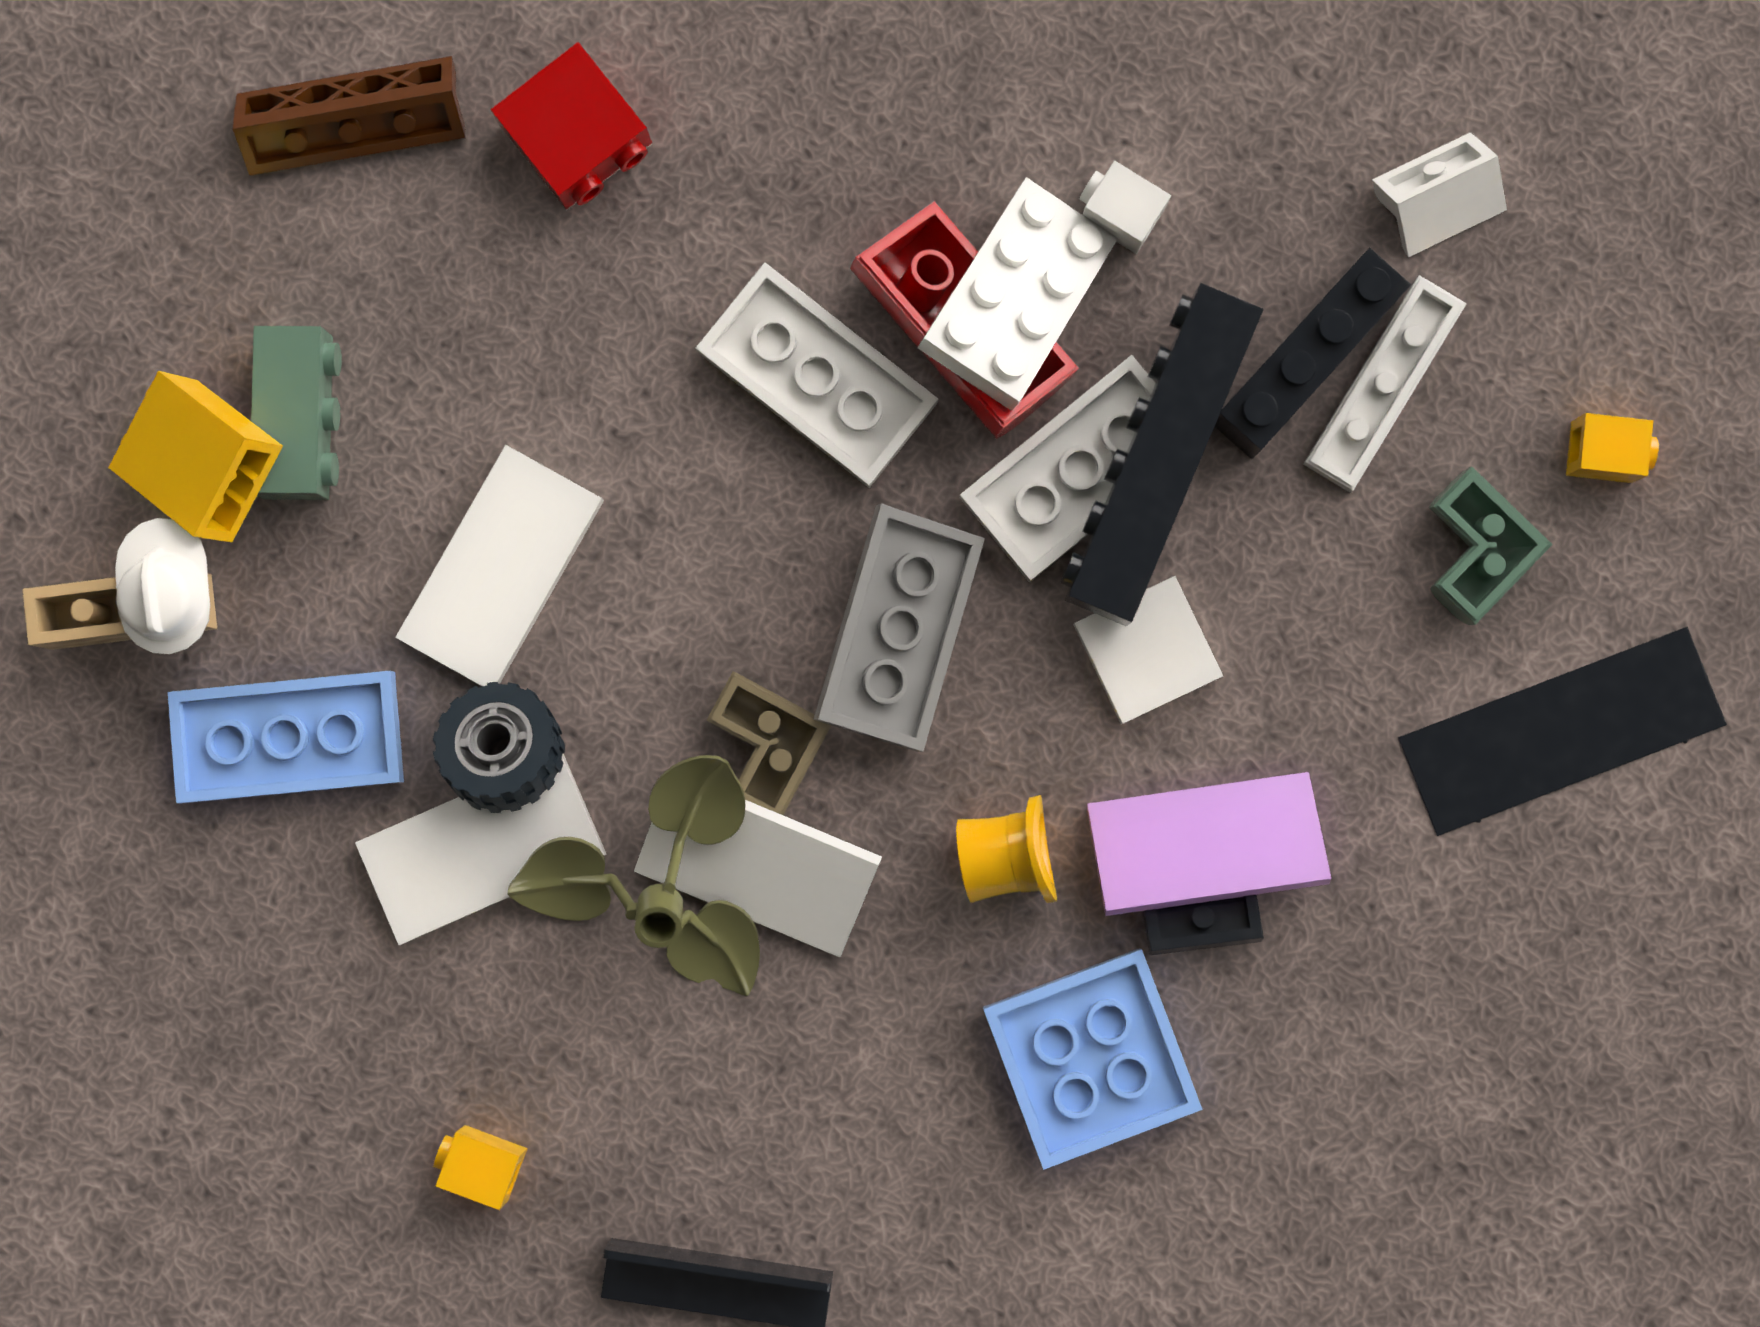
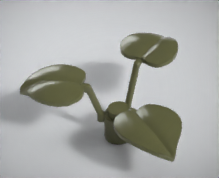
M701 755L682 760L667 769L655 782L649 797L648 809L650 820L656 827L666 831L677 832L674 839L664 884H654L645 888L640 893L636 903L616 875L604 874L605 857L600 849L592 843L575 837L554 838L542 844L531 854L509 884L507 895L521 905L547 916L571 921L589 920L607 911L611 902L610 886L625 907L626 918L629 920L635 919V933L638 939L650 947H667V958L671 966L679 974L697 983L714 979L722 988L744 996H748L753 988L759 967L760 945L758 932L750 915L736 904L724 900L709 902L697 915L691 910L683 912V899L676 890V880L687 835L695 842L704 845L721 843L732 837L739 830L744 820L746 808L744 791L729 762L719 756Z

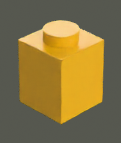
M1585 413L1571 421L1566 476L1633 483L1647 477L1649 470L1655 467L1659 451L1657 437H1652L1654 420Z
M464 1125L455 1132L454 1137L446 1135L438 1149L433 1167L441 1170L435 1186L500 1210L510 1198L528 1148Z

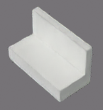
M1471 132L1372 179L1378 200L1396 216L1402 247L1408 257L1507 210L1498 156Z

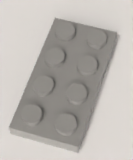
M879 504L875 507L813 720L916 752L924 751L985 538L884 504Z

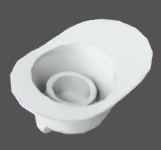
M156 518L140 523L126 535L117 552L115 573L116 604L124 631L136 645L152 653L173 654L188 649L200 639L209 622L210 597L207 558L200 538L193 537L172 519Z

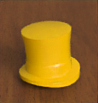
M1041 795L1029 798L1026 812L993 818L957 820L956 843L963 885L971 903L1007 893L1038 891L1041 892L1047 903L1057 901L1048 852Z

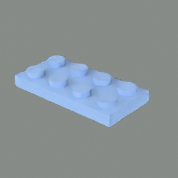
M394 671L168 692L177 804L404 782Z

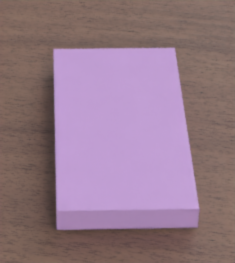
M1309 772L1087 804V814L1105 916L1326 885L1331 881Z

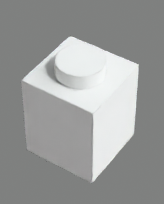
M1114 160L1105 175L1098 171L1093 174L1079 200L1086 204L1083 216L1116 237V242L1137 254L1166 209L1171 195Z

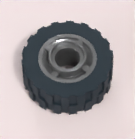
M498 682L487 683V686L480 688L475 686L467 690V694L461 698L457 697L450 703L451 707L446 713H442L438 720L440 725L437 732L434 731L433 743L435 744V751H433L436 764L440 767L439 772L462 801L466 799L471 807L478 810L484 808L488 809L490 813H501L502 810L513 812L522 809L521 806L530 802L531 804L541 799L540 795L546 789L549 791L554 785V778L558 772L561 773L564 764L561 759L562 753H565V743L560 736L563 733L544 701H540L536 693L528 688L526 690L521 689L515 683L508 682L505 685ZM501 740H510L508 747L503 752L489 755V751L494 744Z

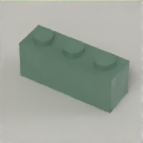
M254 326L251 422L283 445L257 495L261 499L329 500V486H336L338 483L339 461L336 453H330L331 431H338L340 426V404L338 398H332V376L340 375L342 356L339 343H333V336L321 326Z

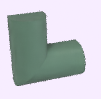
M1472 466L1458 475L1429 506L1469 546L1459 559L1432 585L1431 591L1435 598L1457 619L1467 625H1476L1553 545Z

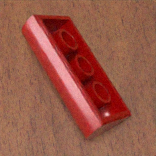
M934 201L856 256L850 269L918 347L978 251ZM1055 342L1021 401L1011 411L922 352L996 439L1002 437L1024 421L1079 370V367L1059 344Z

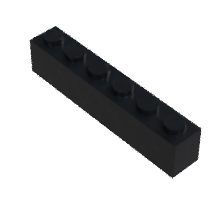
M1200 283L1192 298L1182 294L1169 326L1178 329L1176 337L1170 349L1160 346L1147 376L1156 380L1154 389L1149 400L1141 397L1138 398L1126 425V429L1134 431L1135 434L1127 452L1120 449L1116 450L1106 472L1104 480L1113 483L1105 504L1095 500L1082 532L1091 535L1083 556L1073 552L1061 579V584L1070 587L1064 599L1065 601L1124 626H1128L1133 622L1263 313V308L1203 283Z

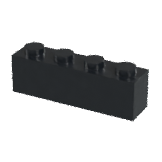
M1369 247L1220 412L1215 427L1249 458L1253 459L1412 284Z

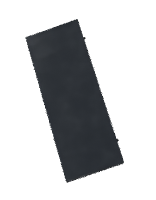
M1685 627L1400 736L1398 739L1436 835L1439 836L1473 822L1480 823L1481 819L1681 742L1687 743L1689 739L1726 726L1727 723L1689 629Z

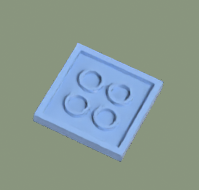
M1140 948L983 1007L1043 1170L1203 1110L1144 953Z

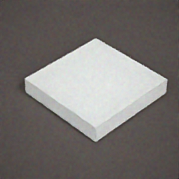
M1176 576L1146 589L1133 622L1128 626L1121 625L1098 614H1092L1073 624L1121 724L1223 677Z

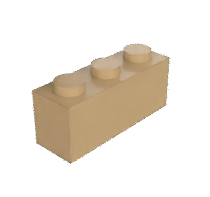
M209 573L210 616L204 631L217 629L212 575ZM116 577L23 589L28 645L55 650L132 640L124 631L116 604Z

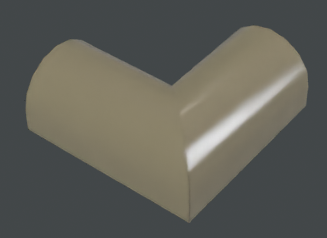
M733 671L706 721L756 747L738 779L744 791L745 800L784 815L831 725L813 720L815 714Z

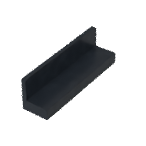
M611 1238L604 1248L603 1258L606 1259L601 1298L790 1327L826 1326L833 1271Z

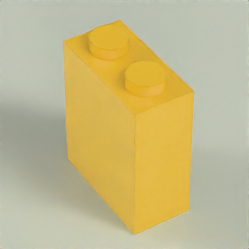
M158 371L146 391L145 397L108 468L193 537L233 542L283 445L198 380Z

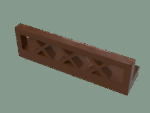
M452 56L237 93L232 128L249 176L465 138V124L456 95V70ZM435 79H441V81H437V82H431V83L420 84L421 82H424V81H430V80H435ZM381 89L378 92L365 94L368 91ZM325 99L322 102L312 103L315 100ZM270 109L269 111L252 114V111Z

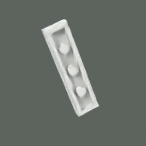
M1419 275L1303 465L1351 493L1467 303Z

